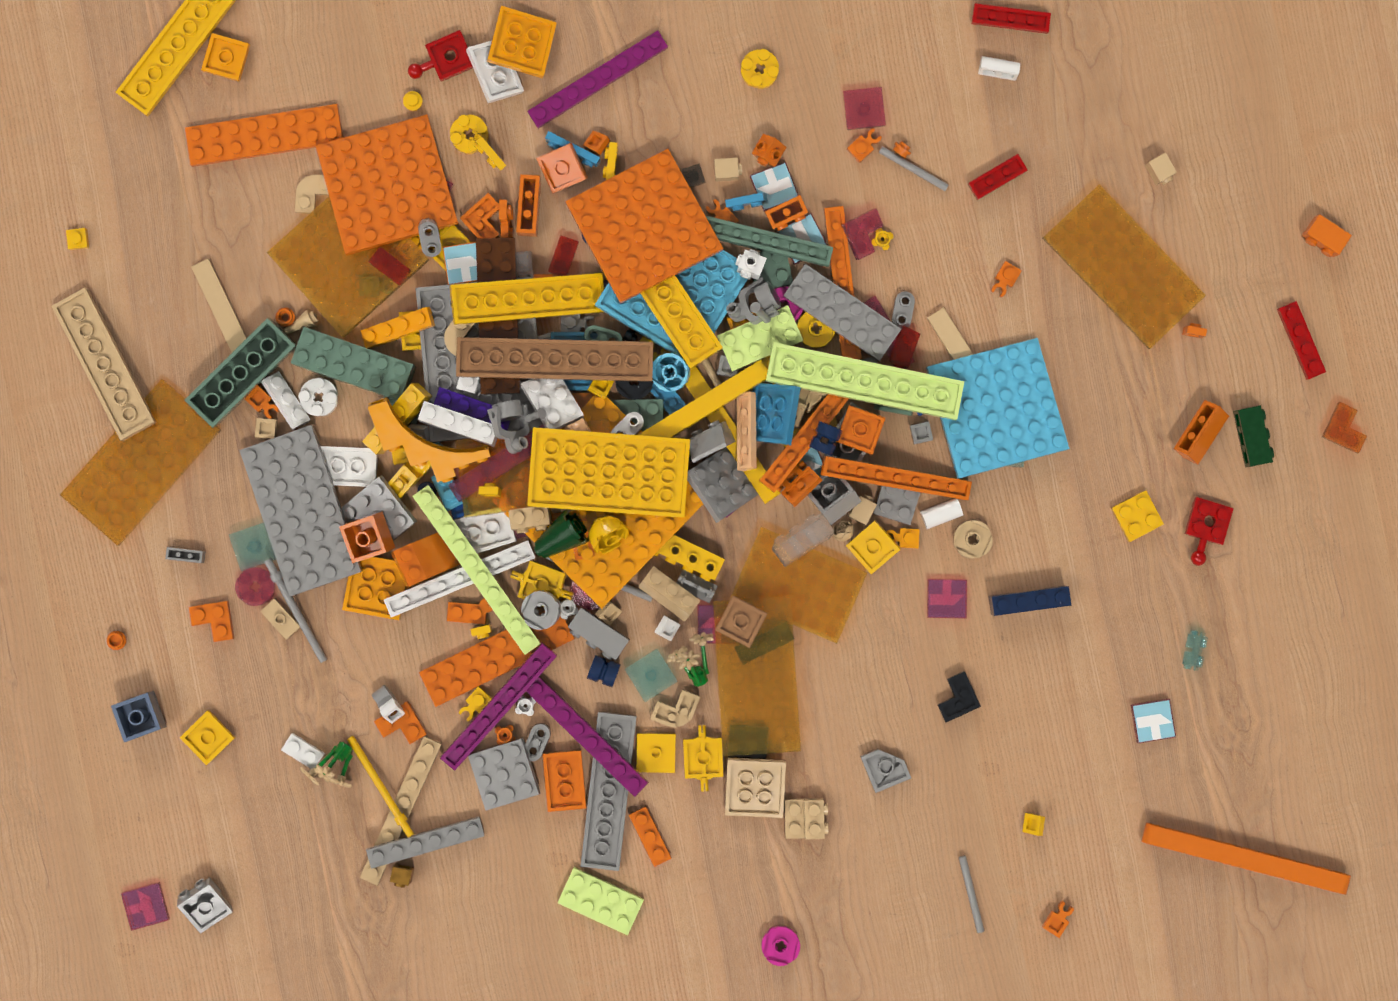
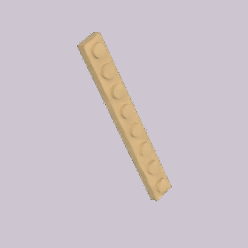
M427 736L423 737L395 799L396 805L401 813L406 815L407 819L442 746V743ZM391 810L374 846L398 840L403 832L401 826L396 824ZM367 860L360 878L378 886L388 864L371 869L369 860Z

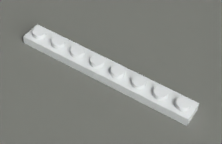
M527 540L481 560L491 574L496 575L530 561L535 556ZM462 567L386 598L384 602L390 617H394L474 583Z

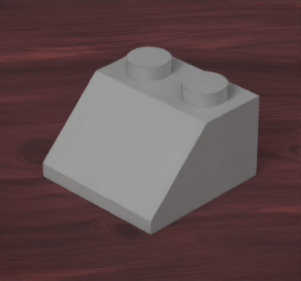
M717 420L708 425L710 429L703 432L701 428L691 433L693 437L690 438L689 450L693 463L736 442L726 421L720 423Z

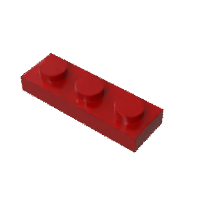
M1019 154L972 180L968 183V186L976 200H979L1027 172L1028 169Z

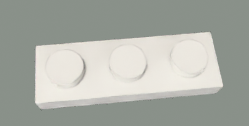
M280 372L262 380L261 383L292 430L310 421L309 416Z

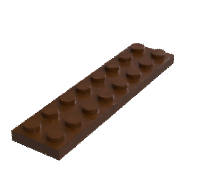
M515 238L476 239L477 283L517 280ZM518 320L479 323V338L519 339ZM480 378L481 395L520 393V379Z

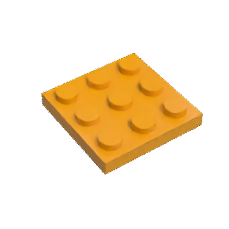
M501 5L487 62L543 79L557 22Z
M379 557L361 560L360 564L363 572L348 577L342 610L400 620L401 614L390 617L384 599L406 591V585L395 561Z

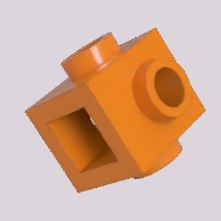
M763 134L751 154L757 158L756 161L762 166L770 165L775 167L787 147L775 137Z

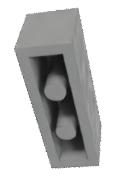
M583 607L580 608L568 626L571 629L570 633L577 638H580V636L585 638L588 646L593 649L598 647L603 651L602 655L609 660L612 658L616 660L630 640Z

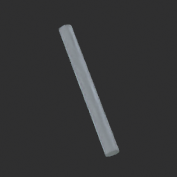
M882 146L880 149V154L941 190L946 191L949 186L947 183Z
M965 855L958 858L977 933L984 932V927L967 858Z

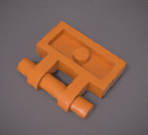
M801 460L777 491L780 492L785 487L781 494L796 507L823 480Z

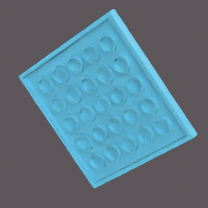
M724 250L675 275L713 333L716 332L726 316L727 305L732 302L734 303L748 280L741 277L740 273L737 272L738 266L735 265L737 258ZM607 284L595 303V307L667 351L679 354L641 294L620 304L610 284Z
M1038 338L926 367L928 374L964 381L958 419L952 420L940 417L957 479L1069 449Z

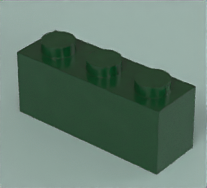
M1260 405L1233 411L1245 468L1272 463L1274 451L1268 441L1270 439V432L1265 427L1264 420H1266V414L1264 409Z

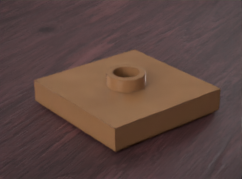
M733 595L715 630L750 648L768 613Z

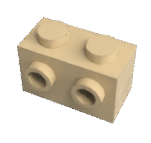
M527 507L508 510L511 530L517 531V534L527 533L528 529L536 528V531L547 530V526L553 523L551 508Z

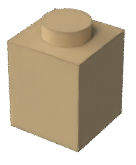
M1166 152L1145 165L1155 185L1161 182L1163 185L1173 180L1172 176L1177 173Z
M738 158L714 159L716 182L739 180V175H742V163H738Z
M864 494L863 497L859 496L862 502L851 509L848 517L863 525H867L877 504L873 503L875 499Z

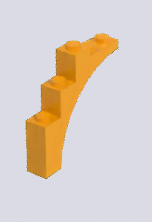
M388 397L368 404V410L383 450L392 452L400 449V446L403 445L410 466L416 465V467L426 465L427 461H430L437 482H449L456 476L455 468L464 469L470 466L469 463L475 461L482 463L491 456L488 445L477 448L456 449L440 446L425 440L402 422L394 411Z

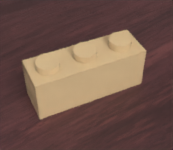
M654 566L638 587L683 621H686L700 602L698 598Z

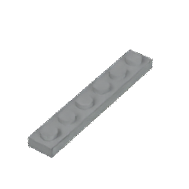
M478 816L412 835L409 838L405 837L366 849L372 869L483 837L484 831Z

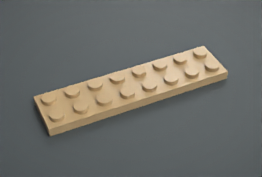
M83 288L52 305L120 441H124L157 423L89 290Z

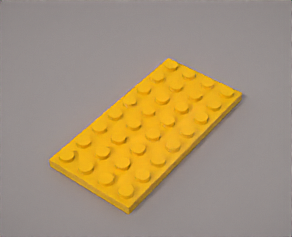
M533 427L527 506L685 517L690 439Z

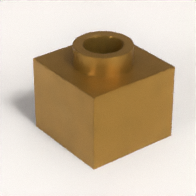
M395 864L392 868L389 882H393L394 886L401 888L409 886L412 881L414 867Z

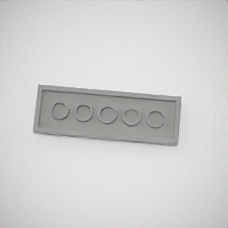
M807 264L803 266L783 296L877 361L881 360L901 328Z

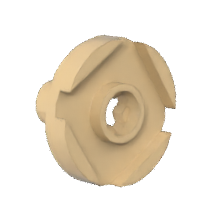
M977 520L965 521L959 525L953 537L954 547L958 553L970 559L980 558L987 554L993 543L989 527ZM975 534L977 535L976 539L978 542L971 545L969 544L970 540L968 537Z

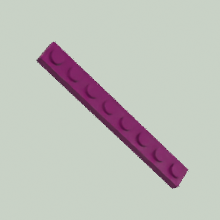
M657 30L527 112L539 129L668 49V46Z
M542 642L440 756V759L455 771L557 657V654Z
M540 676L526 690L634 797L649 783Z

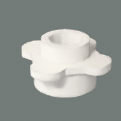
M573 598L572 600L560 601V617L562 619H567L568 616L578 613V608H576Z
M522 695L518 699L515 712L532 716L534 714L533 706L536 701L532 697L525 698Z

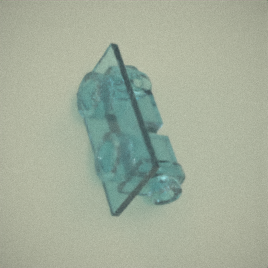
M1190 630L1186 647L1193 648L1192 652H1184L1183 668L1191 670V667L1194 666V671H1198L1199 667L1202 668L1204 656H1201L1202 650L1206 648L1208 640L1205 637L1206 633L1201 632L1200 636H1198V631Z

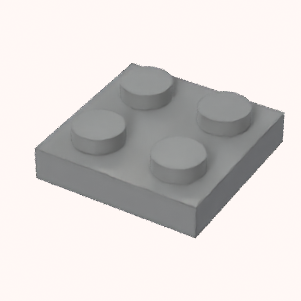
M881 486L876 502L877 506L873 514L911 525L920 492Z

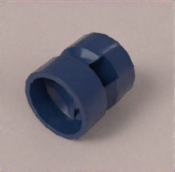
M819 421L815 430L817 435L812 437L809 447L832 456L836 448L835 441H839L843 431ZM822 436L830 439L828 444L821 442Z
M595 655L587 679L595 682L601 680L603 685L612 688L621 664L613 661L607 663L605 658Z

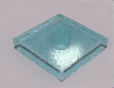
M264 523L229 534L241 571L265 564L264 561L270 558L272 561L276 560Z
M655 649L624 669L645 702L678 682L658 649Z

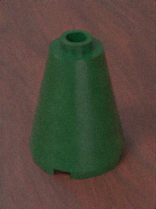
M566 509L535 541L534 550L539 557L547 558L589 542V536L586 538L585 535L587 529L576 513L573 515L569 513L571 509Z

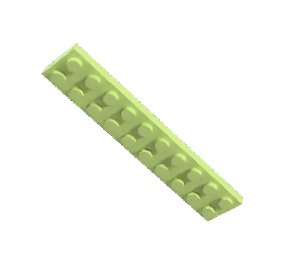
M775 342L772 345L766 382L797 386L805 390L952 420L958 419L964 381Z

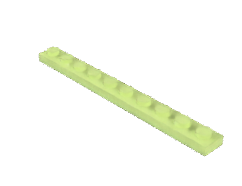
M427 485L414 494L413 498L524 655L540 645L539 640L525 623L520 613L430 486Z

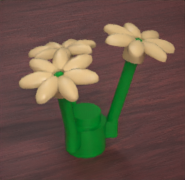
M705 632L701 633V635L694 634L689 639V641H694V644L699 643V646H701L703 668L701 666L694 667V665L699 664L696 659L700 657V654H694L693 650L688 655L685 654L688 651L685 646L679 650L676 649L673 654L668 655L667 663L676 661V663L680 664L679 670L684 668L689 679H692L696 687L705 685L708 682L707 674L710 673L707 667L705 645L707 641L714 640V635L706 634Z
M340 741L315 768L309 772L300 767V770L316 785H319L314 777L318 773V777H324L326 782L330 781L334 784L350 788L352 785L345 783V774L353 757L350 754L353 749ZM333 756L334 758L331 760L329 765L322 768V766ZM345 759L341 775H338L336 780L333 778L335 774L331 773V768L337 760L343 762Z

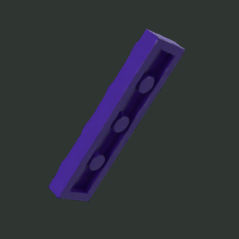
M439 387L434 405L491 423L487 410L492 408L491 404ZM511 421L501 422L502 429L508 431Z

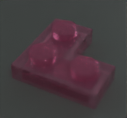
M877 208L842 224L856 260H860L875 252L868 234L883 227Z

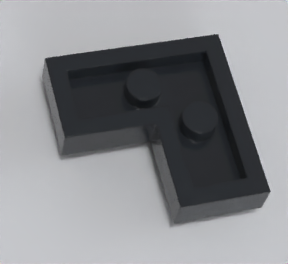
M965 671L947 678L954 697L937 704L945 723L981 707Z

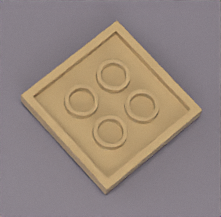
M728 758L725 815L783 818L786 760Z

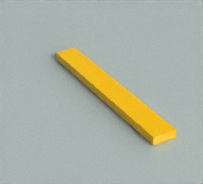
M762 360L757 361L638 435L668 438L676 436L764 382L768 369Z
M696 366L690 369V377L685 386L693 398L697 399L710 391L711 388ZM721 407L706 417L710 423L717 420L720 423L726 421L736 441L726 447L737 462V427L726 410ZM756 457L757 469L743 472L764 504H766L781 493L777 490L773 493L759 482L766 470Z

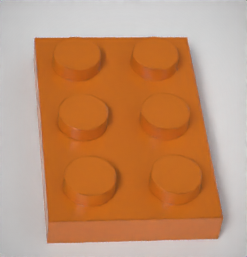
M582 750L543 753L548 812L586 809Z

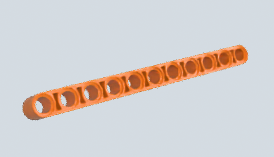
M1147 822L1141 842L1344 895H1347L1351 875Z

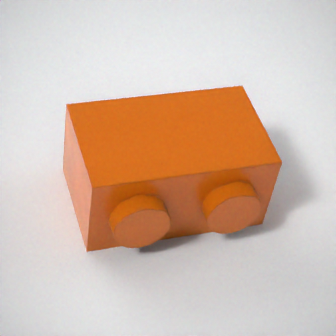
M1320 214L1312 219L1302 234L1307 244L1313 247L1317 246L1328 257L1340 255L1352 236Z

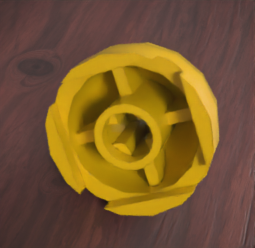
M614 516L598 517L593 521L588 536L596 553L600 551L602 554H606L621 545L619 541L622 538L626 540L629 531L620 519Z

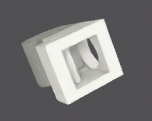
M383 685L372 694L373 699L378 704L381 715L391 724L405 714L403 708L386 685ZM397 710V713L395 715L390 716L391 713Z

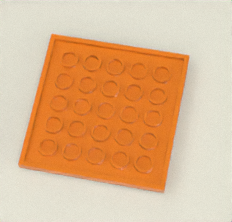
M427 114L316 145L346 256L418 236V225L423 219L434 220L437 223L438 230L459 224ZM431 229L425 230L427 233L432 231Z
M669 149L565 201L620 304L723 251L720 241Z

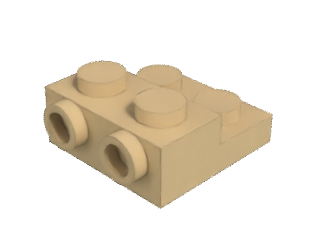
M823 798L784 799L785 839H825V834H828V823H824V815H828V803H824Z

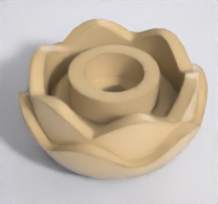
M842 520L839 525H835L833 532H831L833 538L837 541L850 539L854 534L852 522Z

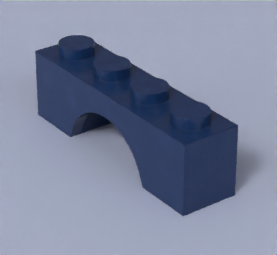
M1069 586L988 596L990 611L993 616L1072 606Z

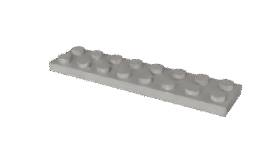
M598 712L596 731L631 764L637 716ZM594 757L592 761L581 867L619 871L628 790Z

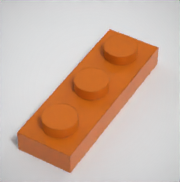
M647 806L630 813L629 817L653 866L656 867L672 859Z

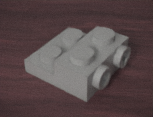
M210 877L206 880L203 878L198 880L193 889L182 891L177 899V907L200 934L233 912V908L221 895V890Z

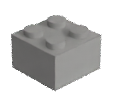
M821 475L820 477L823 481L807 496L830 525H832L862 501L845 479Z

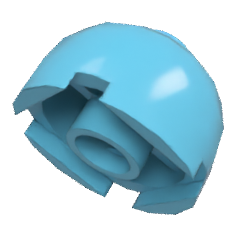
M665 353L654 360L652 378L654 384L659 389L666 392L676 391L683 388L688 382L690 369L681 355Z

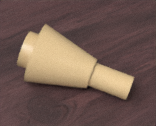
M307 309L293 324L284 328V331L289 335L297 330H302L303 327L318 326L319 317L314 310Z

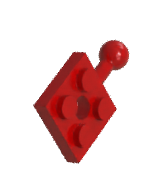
M458 30L426 44L425 47L431 60L421 65L417 63L411 64L408 67V75L413 79H418L422 76L423 72L435 67L438 77L442 82L472 69L473 66L466 52L468 47L461 31ZM449 51L456 53V57L452 61H448L445 58L446 53Z
M1195 497L1184 533L1185 535L1200 539L1197 551L1191 554V562L1194 565L1201 566L1206 562L1204 551L1207 541L1218 545L1224 544L1234 508ZM1206 516H1211L1214 520L1211 527H1208L1204 522Z

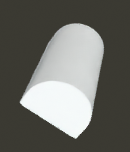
M982 56L978 74L1015 81L1019 75L1020 63Z
M954 498L922 510L920 514L926 529H930L963 516V511L958 499Z

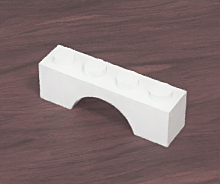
M424 401L418 417L421 423L448 430L495 447L497 437L494 435L491 423Z

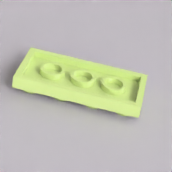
M788 305L778 309L780 315L772 317L769 323L762 321L753 325L751 322H748L717 335L732 372L770 356L773 342L790 346L803 342V338Z
M574 867L558 900V904L628 935L644 899Z

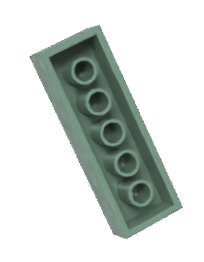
M267 318L184 401L212 428L217 427L263 379L296 349L297 344L271 318Z
M303 327L291 360V364L396 401L411 384L417 368L411 363Z

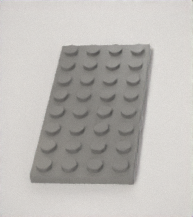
M313 425L239 450L289 597L363 572L360 561L352 563L339 526L346 524V520Z

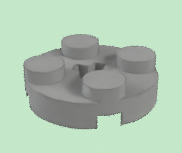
M548 591L533 592L524 599L521 606L525 623L536 630L550 628L560 617L561 603ZM537 606H544L545 613L539 615Z

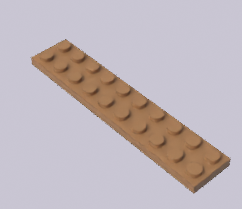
M457 337L456 377L652 382L653 342Z

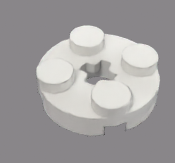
M316 378L307 381L302 386L298 395L304 411L313 416H327L338 405V390L332 382L326 379ZM316 393H323L322 402L314 400Z

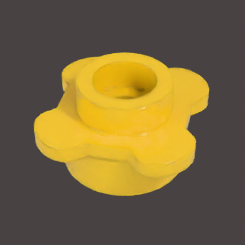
M878 228L875 231V238L872 239L871 243L873 246H879L883 250H888L890 240L894 236L891 232Z

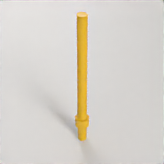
M351 736L347 741L393 813L396 824L401 826L407 838L414 835V832L407 822L406 815L401 813L354 736Z

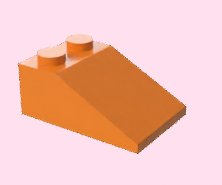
M438 532L394 550L391 553L407 588L460 565Z

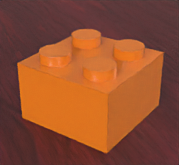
M382 511L339 526L352 563L386 553L395 548Z

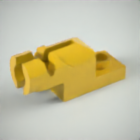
M427 461V464L421 467H416V465L410 466L409 462H407L388 482L400 499L432 467L430 461Z

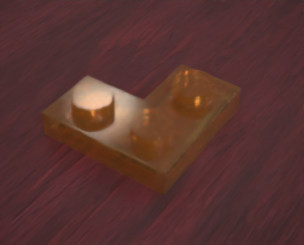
M1338 402L1322 438L1358 454L1367 438V435L1350 428L1358 410Z

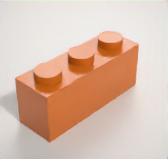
M520 174L516 229L518 236L538 237L541 177L538 175Z
M1204 400L1175 445L1174 450L1184 459L1198 465L1229 418V415L1220 406Z

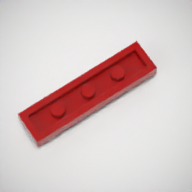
M975 3L971 24L1048 34L1051 13Z
M1297 301L1278 308V314L1306 380L1325 373V367Z

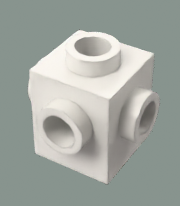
M745 250L743 255L739 254L735 263L738 266L737 272L743 278L758 280L767 258L760 256V253L755 250Z

